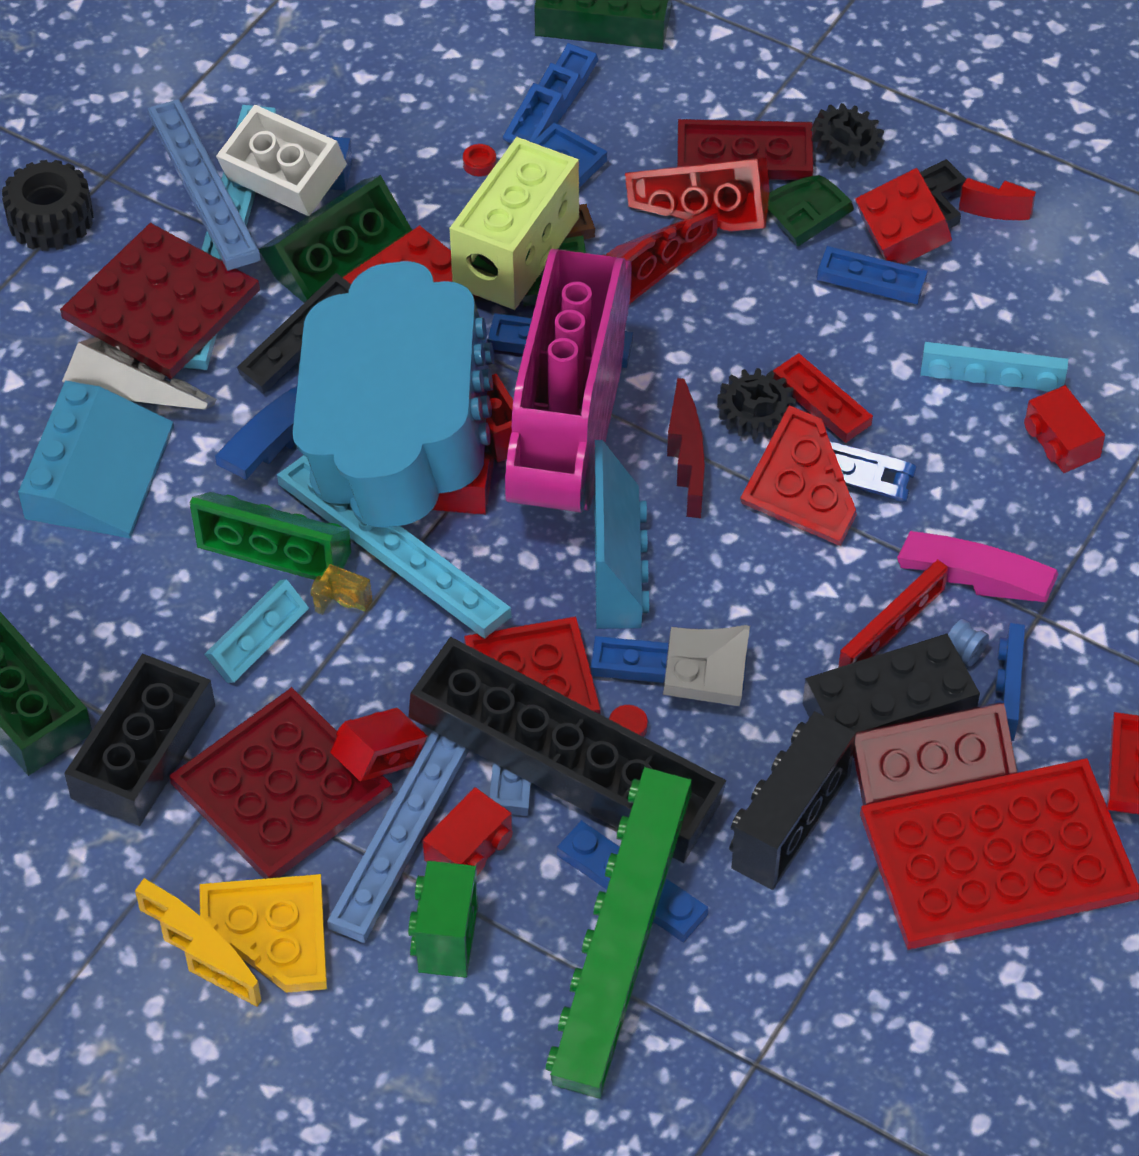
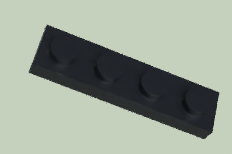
M335 273L237 366L239 374L265 394L300 360L303 327L308 312L317 303L328 297L349 293L351 284Z

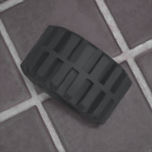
M40 160V163L37 164L31 162L26 164L24 169L18 168L14 171V177H8L5 181L6 186L2 189V200L10 233L12 236H16V241L20 244L27 243V247L31 249L40 247L41 251H49V248L59 250L63 249V245L69 244L71 246L77 243L76 239L83 238L87 234L86 229L91 228L94 215L87 179L84 178V174L80 170H75L74 165L69 163L63 165L62 161L54 160L53 162Z

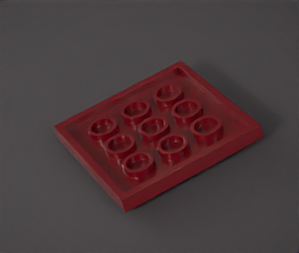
M149 223L82 287L60 311L62 319L172 379L260 291L259 280L236 268L227 271L223 261Z
M292 687L169 775L170 782L177 791L264 879L280 878L393 793L392 784L383 775L360 782L330 753L337 738V730Z

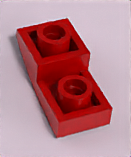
M967 177L962 185L959 210L992 219L1030 220L1036 192L1005 180L998 189Z

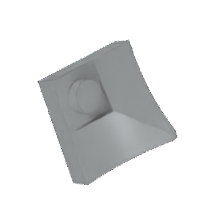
M741 625L720 629L671 627L663 695L740 706L750 626Z

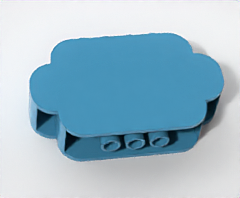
M416 262L385 263L373 266L362 272L352 282L349 293L334 295L320 301L308 312L305 318L293 422V439L297 449L308 459L310 464V484L317 497L332 504L350 503L355 517L368 526L380 528L407 525L420 520L433 509L438 500L439 493L452 492L467 486L479 475L483 468L485 445H490V429L488 423H486V418L492 416V407L487 391L493 390V379L489 365L494 364V351L492 343H487L486 341L487 329L484 317H479L474 297L467 287L456 282H434L431 272L425 266Z

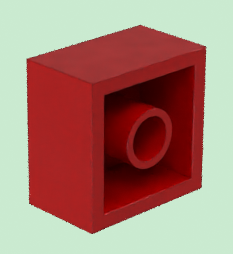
M918 168L855 198L862 220L884 260L905 264L952 241L946 219Z

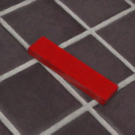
M937 559L840 650L838 668L873 657L945 590L948 566Z

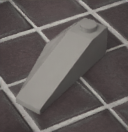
M96 337L78 342L62 382L66 380L100 386L129 401L206 410L214 406L217 400L183 380L172 378L171 381L167 380L165 375L143 363H137L138 360Z

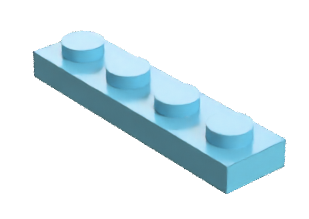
M925 342L920 375L939 379L969 381L972 383L1037 389L1048 392L1064 386L1068 359Z

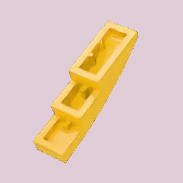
M144 878L135 889L139 910L160 921L164 941L185 952L188 970L257 1007L262 1001L258 980L236 950L209 922L177 897Z

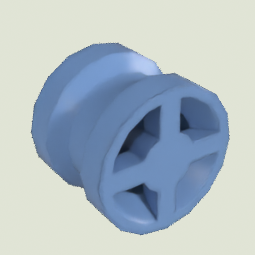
M960 619L948 634L963 663L968 667L976 663L989 641L988 633L983 630H973L970 623L964 619Z

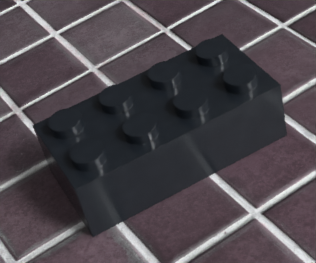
M946 633L805 678L802 704L809 718L816 711L855 732L975 708L978 706L980 692L949 635Z
M142 653L64 773L70 798L140 826L169 781V775L175 771L215 707L211 680Z
M816 711L813 712L806 724L800 722L791 737L792 744L786 752L781 750L777 754L772 764V773L767 780L761 779L757 783L751 796V804L747 810L741 808L733 819L731 830L734 831V837L729 847V850L733 852L731 869L774 890L849 778L856 738L855 731Z

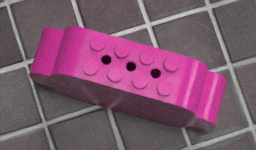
M552 248L549 251L516 381L512 409V433L505 473L507 502L582 513L583 510L589 511L591 507L595 480V440L606 442L622 367L625 327L631 292V261H626L625 258Z

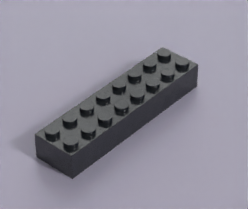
M452 637L447 640L410 693L408 718L616 828L619 827L622 816L629 817L633 803L628 802L629 791L633 780L641 779L644 767L691 779L692 794L673 854V858L682 863L686 861L721 803L726 784L725 779Z

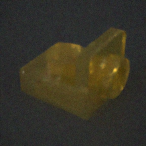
M329 564L323 576L319 575L314 580L311 587L315 612L322 615L332 599L344 607H354L364 612L367 611L373 601L370 579Z

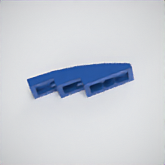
M567 43L557 63H550L539 84H532L504 133L503 140L512 143L518 137L533 142L552 123H558L597 64V54Z
M297 386L279 396L245 424L215 455L216 465L247 480L262 461L270 464L284 446L292 449L295 445L293 422Z

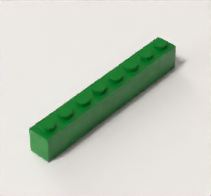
M644 767L641 779H634L632 782L628 802L633 803L629 817L622 816L616 837V839L621 840L618 855L610 854L605 871V877L610 878L607 891H599L594 906L593 915L599 916L595 930H587L583 941L582 953L587 954L583 969L576 967L570 985V992L575 993L571 1008L564 1006L560 1016L558 1031L563 1032L559 1047L552 1046L548 1055L546 1070L551 1071L550 1076L553 1086L601 1099L692 794L691 779Z

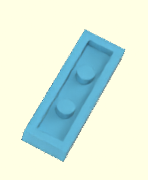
M287 579L279 580L204 655L227 683H233L309 607Z

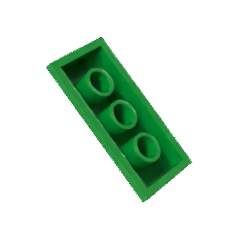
M214 492L194 496L189 502L197 548L336 586L352 552L349 529L335 523L327 524L309 519L302 514H291L273 509L265 504L258 505L240 500L232 495H221Z

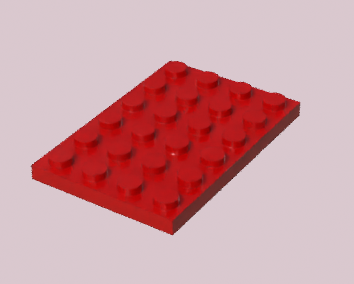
M1087 758L863 805L860 809V816L907 950L1139 900L1138 881Z

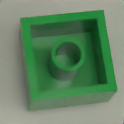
M427 861L425 876L418 875L416 881L415 900H418L417 912L411 911L408 930L409 936H412L410 955L417 957L418 973L467 978L478 912L476 866Z

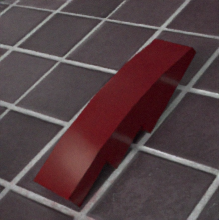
M677 378L668 430L667 456L679 458L677 486L688 488L686 517L701 518L705 470L703 436L696 406L686 381L683 378Z

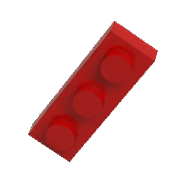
M800 353L773 370L774 379L777 381L778 379L785 378L786 388L793 387L794 389L793 398L812 415L821 418L824 425L845 443L872 425L873 415Z

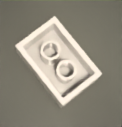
M257 105L252 107L216 155L228 180L307 216L311 215L347 165L336 140Z

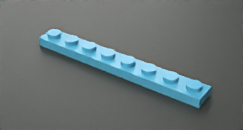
M305 455L277 474L278 485L329 523H335L349 529L350 539L484 639L511 618L510 606L401 526L382 528L368 526L355 517L350 503L332 504L317 497L310 484V464Z

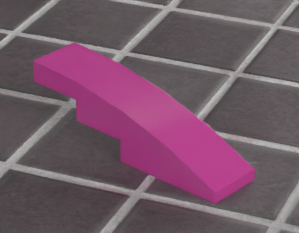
M915 531L909 532L897 557L901 568L927 570L938 559L948 566L946 582L973 585L976 595L1047 602L1059 575L1055 568L1002 549L959 538Z

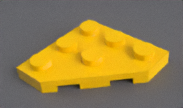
M321 874L199 884L200 916L210 923L243 960L286 993L327 989Z

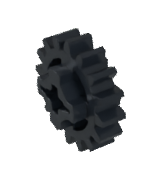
M841 103L838 109L833 105H828L826 111L822 109L819 111L811 128L813 132L811 141L818 142L817 151L827 152L825 159L830 160L834 157L837 159L839 166H842L844 162H848L851 168H855L857 162L865 167L868 165L869 160L874 162L880 153L885 141L882 139L884 130L877 129L878 120L868 119L870 114L868 111L861 114L858 112L857 106L854 105L852 109H847L845 104Z
M756 368L754 375H749L744 369L741 371V378L730 375L729 383L721 384L720 394H718L717 398L719 419L726 420V428L728 430L737 427L738 436H743L747 431L751 432L752 439H757L758 433L762 432L767 438H771L772 429H777L788 406L795 407L793 387L786 388L785 378L776 381L773 371H770L765 376L761 375L760 368Z

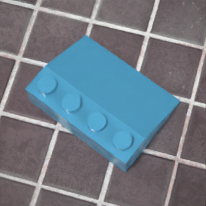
M65 380L18 491L24 518L37 522L131 538L172 433L173 421L100 386Z
M595 440L596 629L642 628V613H649V591H642V583H648V560H641V553H645L648 550L647 530H640V523H647V502L639 501V485L603 440Z

